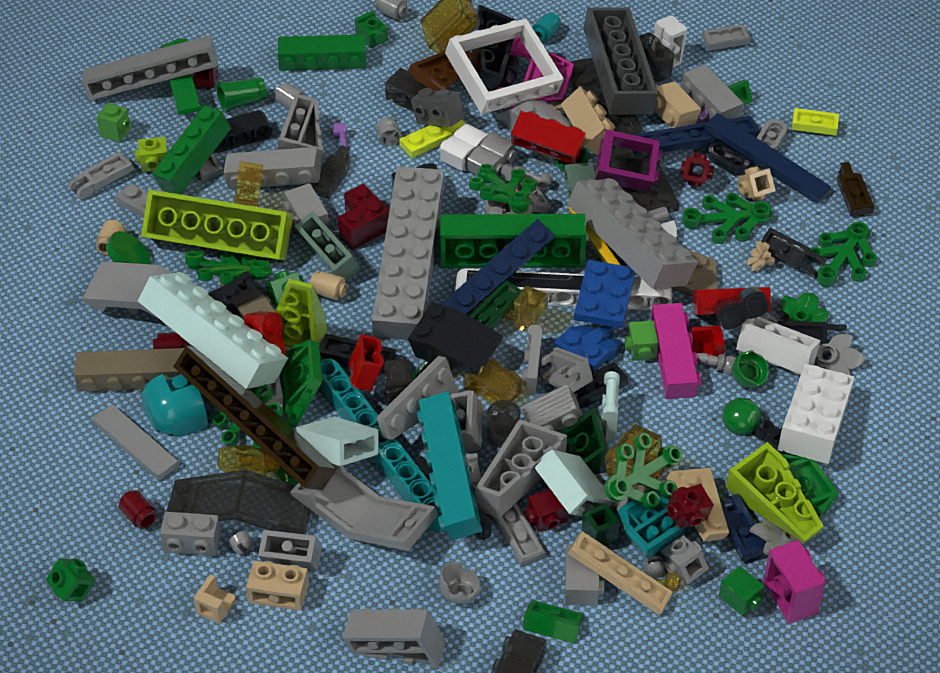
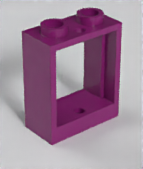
M605 129L600 143L594 180L610 178L617 181L619 186L649 192L652 185L657 184L659 177L656 164L660 163L662 157V150H659L660 141ZM612 145L650 153L647 175L609 167Z

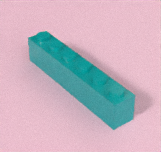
M449 391L420 399L421 410L417 411L420 425L424 426L425 431L421 432L425 447L428 446L429 449L428 452H425L428 466L433 469L429 476L433 488L437 489V494H434V501L437 509L441 510L442 513L441 516H438L442 532L447 531L451 541L482 532L453 399Z

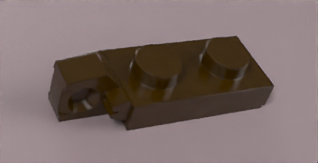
M850 162L840 163L837 183L850 216L872 214L874 205L861 173H853Z

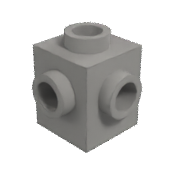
M684 535L662 550L666 559L664 566L672 576H679L687 585L709 569L700 545L696 541H689Z

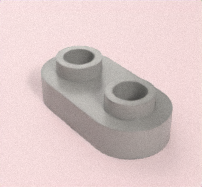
M769 120L765 123L757 138L777 151L786 137L787 125L780 120Z

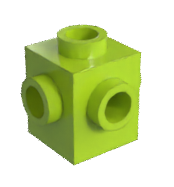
M166 137L138 140L139 149L134 150L136 163H141L142 172L154 171L168 153Z

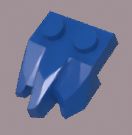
M589 324L569 327L554 341V348L558 347L587 358L590 370L594 372L603 363L608 365L619 354L623 342L618 339H611L614 333L613 327L603 325L593 329Z

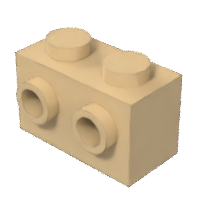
M676 82L656 86L658 97L654 111L670 128L696 124L701 108Z
M253 561L246 585L248 603L302 611L309 585L307 568H302L298 565L275 564L271 561Z

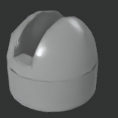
M247 531L238 532L229 540L230 546L238 554H246V549H252L253 542Z
M655 554L646 559L644 562V573L652 578L662 577L665 573L663 557Z

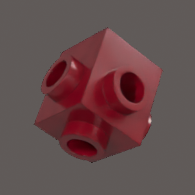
M694 153L693 157L687 156L686 161H682L680 174H683L684 180H688L687 185L701 187L702 183L707 184L708 179H713L715 166H711L712 161L707 160V155ZM696 166L702 167L700 175L694 173Z
M700 483L691 487L676 489L671 495L667 511L669 517L675 521L679 529L687 526L695 527L708 519L714 504Z

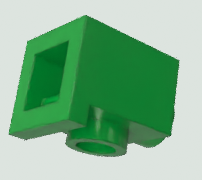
M373 10L355 18L356 35L365 34L366 45L370 49L388 41V28L375 16Z

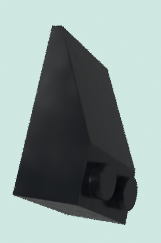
M435 302L431 303L408 337L416 358L433 362L438 356L446 357L449 367L480 375L503 339L500 333L454 307Z

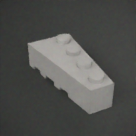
M519 419L475 488L477 507L485 514L500 518L542 479L535 467L541 462V458L545 453L552 449L566 453L567 435Z

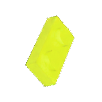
M794 108L791 130L837 135L839 114Z

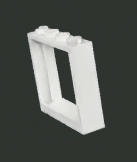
M527 19L514 20L500 26L495 25L481 31L476 30L462 36H454L449 39L445 51L446 56L481 114L558 93L564 80ZM520 37L544 77L488 92L464 51Z

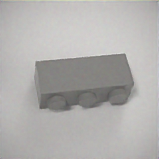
M706 64L683 73L681 88L701 108V111L706 110L708 112V120L717 113L727 119L742 117L744 103Z

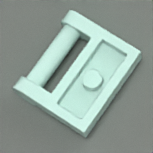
M613 371L607 372L604 375L606 394H603L601 419L602 428L606 430V440L616 441L620 381L619 374Z

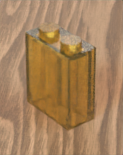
M440 0L420 20L429 49L436 53L446 50L450 38L468 34L479 24L476 15L477 11L473 6L472 0Z

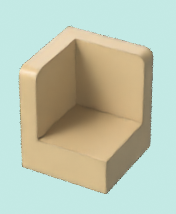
M211 574L194 597L196 614L219 624L236 601L235 595L217 587L216 576Z

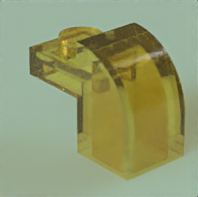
M240 161L234 203L258 207L263 170L262 164Z
M525 286L514 301V308L504 318L514 321L515 329L527 330L529 326L536 325L548 307V293Z

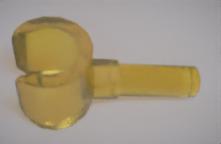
M672 572L667 573L665 580L655 579L671 591L678 590L682 581L678 574Z

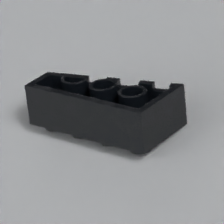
M479 4L470 22L471 33L476 30L488 29L495 25L507 24L516 19ZM514 38L472 49V65L488 92L497 90L503 78Z

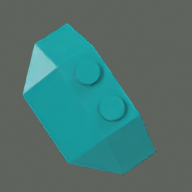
M649 489L644 494L654 490ZM658 492L656 493L660 498V503L657 507L646 509L642 504L631 500L618 510L629 541L646 559L666 548L690 528V526L678 528L675 521L669 517L667 505L671 497L664 498Z

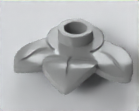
M839 334L834 336L828 344L819 346L815 362L822 368L850 375L849 370L861 366L865 361V357L859 351L850 347L852 335ZM830 354L832 357L829 360H825L822 356Z
M764 518L762 523L753 525L749 532L766 541L763 548V553L766 555L769 554L771 549L797 540Z

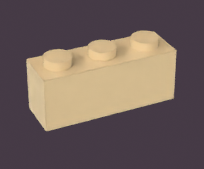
M579 87L561 103V106L572 125L586 133L584 146L598 156L605 129L614 131L615 126L605 117L607 112L597 103L598 97L591 90L587 92L582 87Z

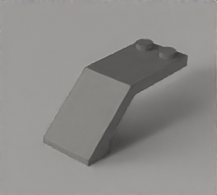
M101 262L81 301L102 312L106 307L142 309L155 316L140 304L138 299L150 276L171 274L172 272L160 265Z
M332 464L337 470L324 490L306 489L298 483L291 491L293 497L347 538L409 551L439 515L435 506L377 495L348 473L343 465Z

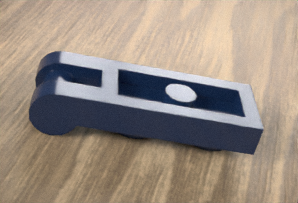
M731 495L726 500L720 498L729 531L728 536L740 560L746 561L766 555L763 553L765 546L763 539L749 532L750 528L755 524L740 495Z

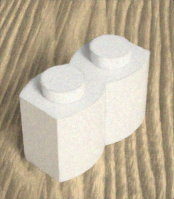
M469 124L463 125L455 131L452 137L444 140L440 145V160L461 171L467 170L469 155L476 147L481 145L489 134Z

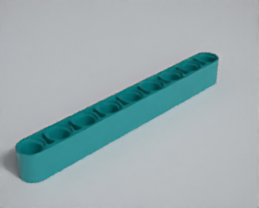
M321 360L323 379L319 389L342 419L378 429V455L372 456V459L403 500L436 507L434 501V494H437L436 489L433 488L432 484L396 438L391 440L383 437L376 418L378 414L361 392L352 386L350 378L335 360ZM437 509V511H438V513H439L438 516H441V515H442L441 510H438V509ZM438 516L427 530L431 532L441 531Z

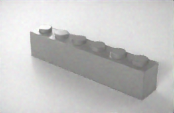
M209 35L84 69L82 84L90 101L217 67L218 53L213 39Z

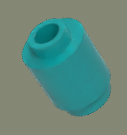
M550 12L544 14L532 28L542 43H546L560 29L561 20L557 14Z

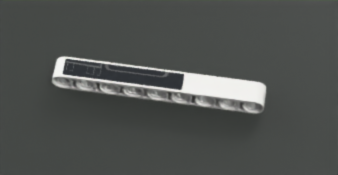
M467 268L459 270L456 276L455 291L480 269ZM516 271L507 281L525 292V297L518 304L576 307L584 274ZM635 277L627 309L652 310V305L672 304V287L652 289L641 277Z

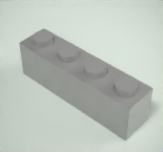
M317 147L227 153L223 174L229 189L319 183L322 163Z

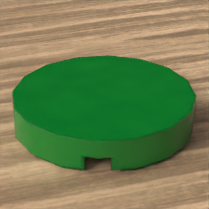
M118 231L108 238L106 250L114 262L151 263L147 249L134 236Z

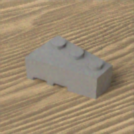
M367 608L363 610H350L342 637L352 654L387 660L388 656L404 658V664L413 665V661L430 663V668L436 670L439 669L446 642L428 609L421 608L413 610H398L394 608L388 610H372Z

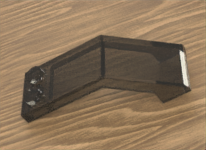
M244 469L175 480L166 512L218 515L219 522L237 520L270 531L306 535L311 510L292 496L291 491L295 485Z

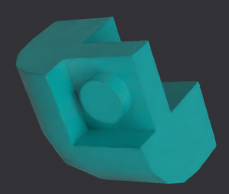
M163 374L146 384L141 397L143 409L156 432L161 431L166 434H174L176 438L209 427L206 409L199 390L182 374L166 380Z

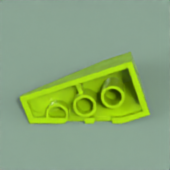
M289 279L275 311L279 313L282 320L283 331L281 338L284 341L285 347L292 348L293 345L302 344L307 340L318 342L320 347L325 333L327 334V322L314 285Z
M766 442L729 469L726 488L733 495L739 494L744 505L804 544L823 530L824 526L809 500H806L802 493L799 481L794 479L790 472L787 460Z

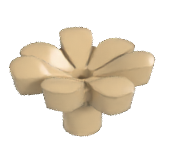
M758 241L756 243L757 249L753 248L751 251V256L753 257L747 260V265L752 266V271L758 272L765 264L768 266L774 264L775 258L768 252L770 245L767 242Z

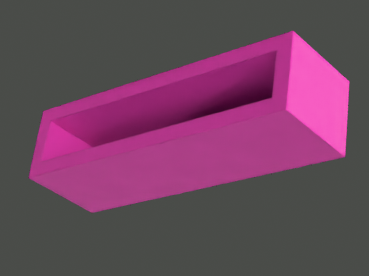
M682 303L652 305L650 321H654L658 339L657 357L665 399L696 397L697 387H701L700 372L695 370L697 356L696 352L691 350L693 346L692 333L687 331L689 326L688 313L683 312Z

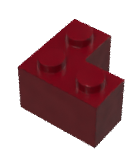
M364 183L344 193L345 213L338 216L339 237L351 250L386 233L390 210Z

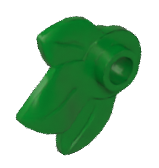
M803 293L798 299L784 296L781 301V311L788 316V321L825 322L829 315V311L818 308L819 299L814 293Z

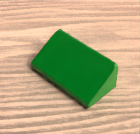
M532 600L525 611L522 627L530 632L575 643L585 614Z

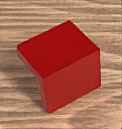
M721 326L691 328L693 337L692 352L706 353L717 357L724 353L725 343Z

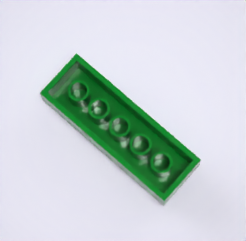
M441 214V268H482L537 219L554 235V239L521 268H584L586 249L585 214Z

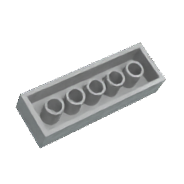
M610 178L577 181L567 205L576 214H585L586 224L652 289L686 286L698 261L691 255L689 250L683 248L676 241L673 235L664 230L661 224L647 213L645 208L639 206L633 200V197L619 186L617 181Z

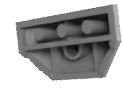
M527 100L510 106L496 114V119L511 131L520 111H531L538 114L541 118L547 120L555 119L562 125L573 126L567 118L546 101ZM540 154L549 163L556 166L552 157Z

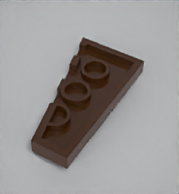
M445 51L412 63L408 69V72L418 82L435 91L448 90L460 78L446 56ZM464 51L472 64V53Z

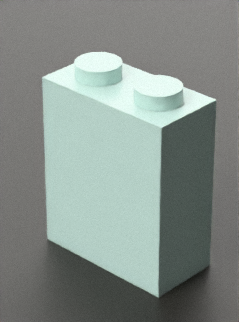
M331 417L296 427V432L332 464L342 466L378 455V429L338 417Z
M552 449L542 456L541 462L535 467L571 515L583 517V512L605 503L610 507L615 502L606 496L603 485L580 456Z

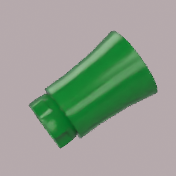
M263 78L217 82L216 85L218 101L224 113L247 104L259 102V100H264L267 97V88Z

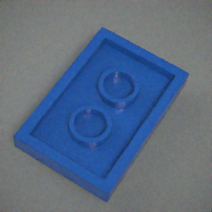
M588 260L574 312V320L623 328L636 272L628 266Z

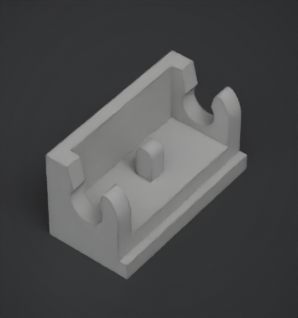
M554 348L553 352L543 357L539 362L542 366L550 362V368L545 370L540 377L543 382L559 388L568 384L572 391L575 392L593 381L588 359L564 349Z

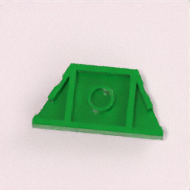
M313 340L304 341L302 344H295L292 349L285 348L286 357L288 358L282 368L286 423L292 428L298 425L323 379L319 343Z
M781 454L787 460L790 466L789 470L794 479L799 481L800 489L806 500L810 501L818 517L821 519L838 499V491L815 460L801 456Z

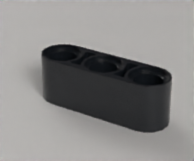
M256 110L228 118L227 121L231 129L214 152L228 151L269 138L273 133V128L265 113Z

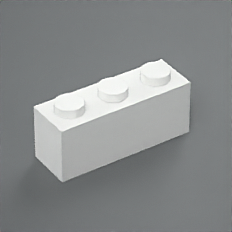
M757 317L746 319L742 324L736 349L742 352L753 350L755 353L762 355L767 363L781 366L794 374L801 375L804 364L814 366L821 340Z

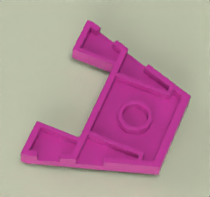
M520 37L514 38L510 55L531 59L524 82L544 77ZM549 52V56L564 80L558 93L534 100H542L547 103L552 101L563 102L573 74L574 64Z

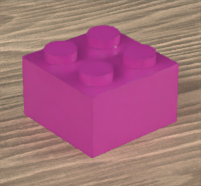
M799 540L769 550L763 582L788 624L818 614L826 579L822 571L817 570L809 550L804 549Z

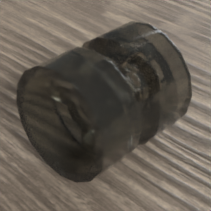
M499 400L492 403L488 408L487 438L495 447H502L518 420L521 419L519 406L514 402Z

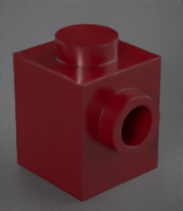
M551 489L528 497V508L525 509L526 517L530 524L534 523L538 532L547 529L551 530L567 523L568 512Z

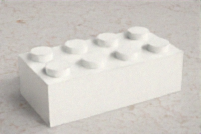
M804 364L782 427L778 450H784L786 453L829 464L850 398L854 376L820 368L819 366Z

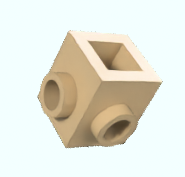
M758 166L745 169V174L737 176L739 180L738 189L743 195V199L752 198L753 201L766 198V194L776 191L770 168L759 170Z

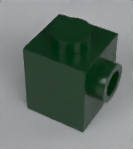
M607 503L583 512L582 531L605 547L618 541L620 522Z

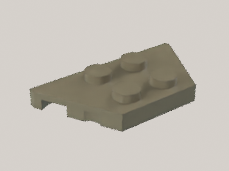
M689 250L691 255L698 261L696 268L686 286L672 287V289L692 296V290L718 289L715 259Z

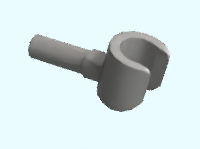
M524 170L525 177L536 180V185L540 191L546 190L553 180L552 176L547 173H543L539 177Z

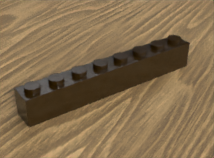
M186 346L173 367L304 488L324 490L337 468L252 391L244 388L195 347Z

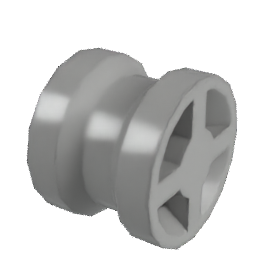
M383 118L376 124V132L382 145L389 147L399 142L401 132L395 119Z

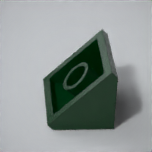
M593 408L579 418L577 423L566 428L561 433L567 435L566 453L580 456L595 475L607 473L609 448L598 411Z

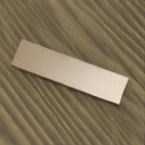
M583 531L580 532L567 553L658 615L663 612L673 593Z

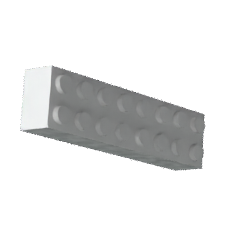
M399 166L396 168L372 317L373 337L408 340V337L427 310L444 193V170Z

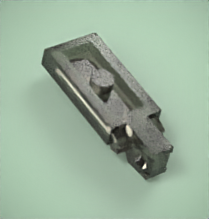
M341 145L336 151V155L331 154L321 167L319 183H310L317 196L330 199L349 171V147Z

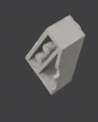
M295 93L279 137L277 150L317 147L322 163L323 146L317 99Z

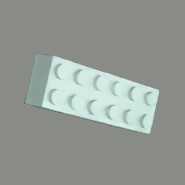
M182 272L150 276L138 299L140 304L246 389L275 383L288 359L281 353L279 347L268 343L262 338L263 336L260 332L249 328L244 324V320L241 317L230 313L222 302L214 300L208 295L207 290L196 286L190 281V277Z

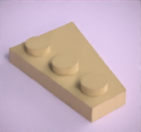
M711 468L671 471L666 479L675 482L677 489L701 483L714 504L708 519L695 526L703 541L724 539L729 531Z

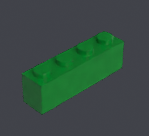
M363 34L278 37L279 71L366 68V36Z
M204 105L152 172V175L163 191L181 195L230 131L231 127L222 111Z

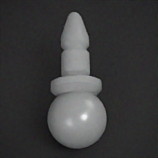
M696 353L697 360L715 366L716 371L732 375V365L736 357H725L723 354L717 357L706 353Z

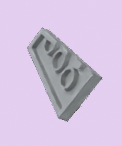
M438 356L376 417L384 438L392 440L420 423L417 416V411L421 410L420 399L449 391L450 395L458 393L446 357Z

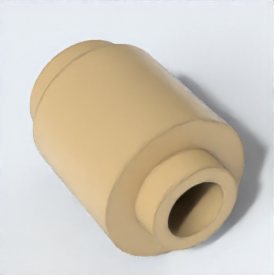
M107 220L104 222L96 239V248L100 253L109 255L106 250V244L108 243V238L113 233L118 231L126 232L121 222L117 220Z
M324 271L320 273L314 272L311 277L310 284L314 285L317 295L336 301L340 297L345 296L347 283H345L344 277Z

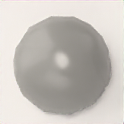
M461 562L448 563L441 569L439 590L445 599L456 604H467L479 595L481 581L475 574L474 569L470 571L465 570Z

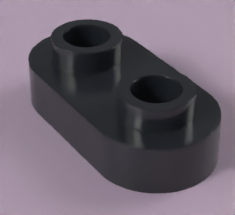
M718 141L710 144L708 149L710 161L731 174H745V169L749 168V159L724 142Z

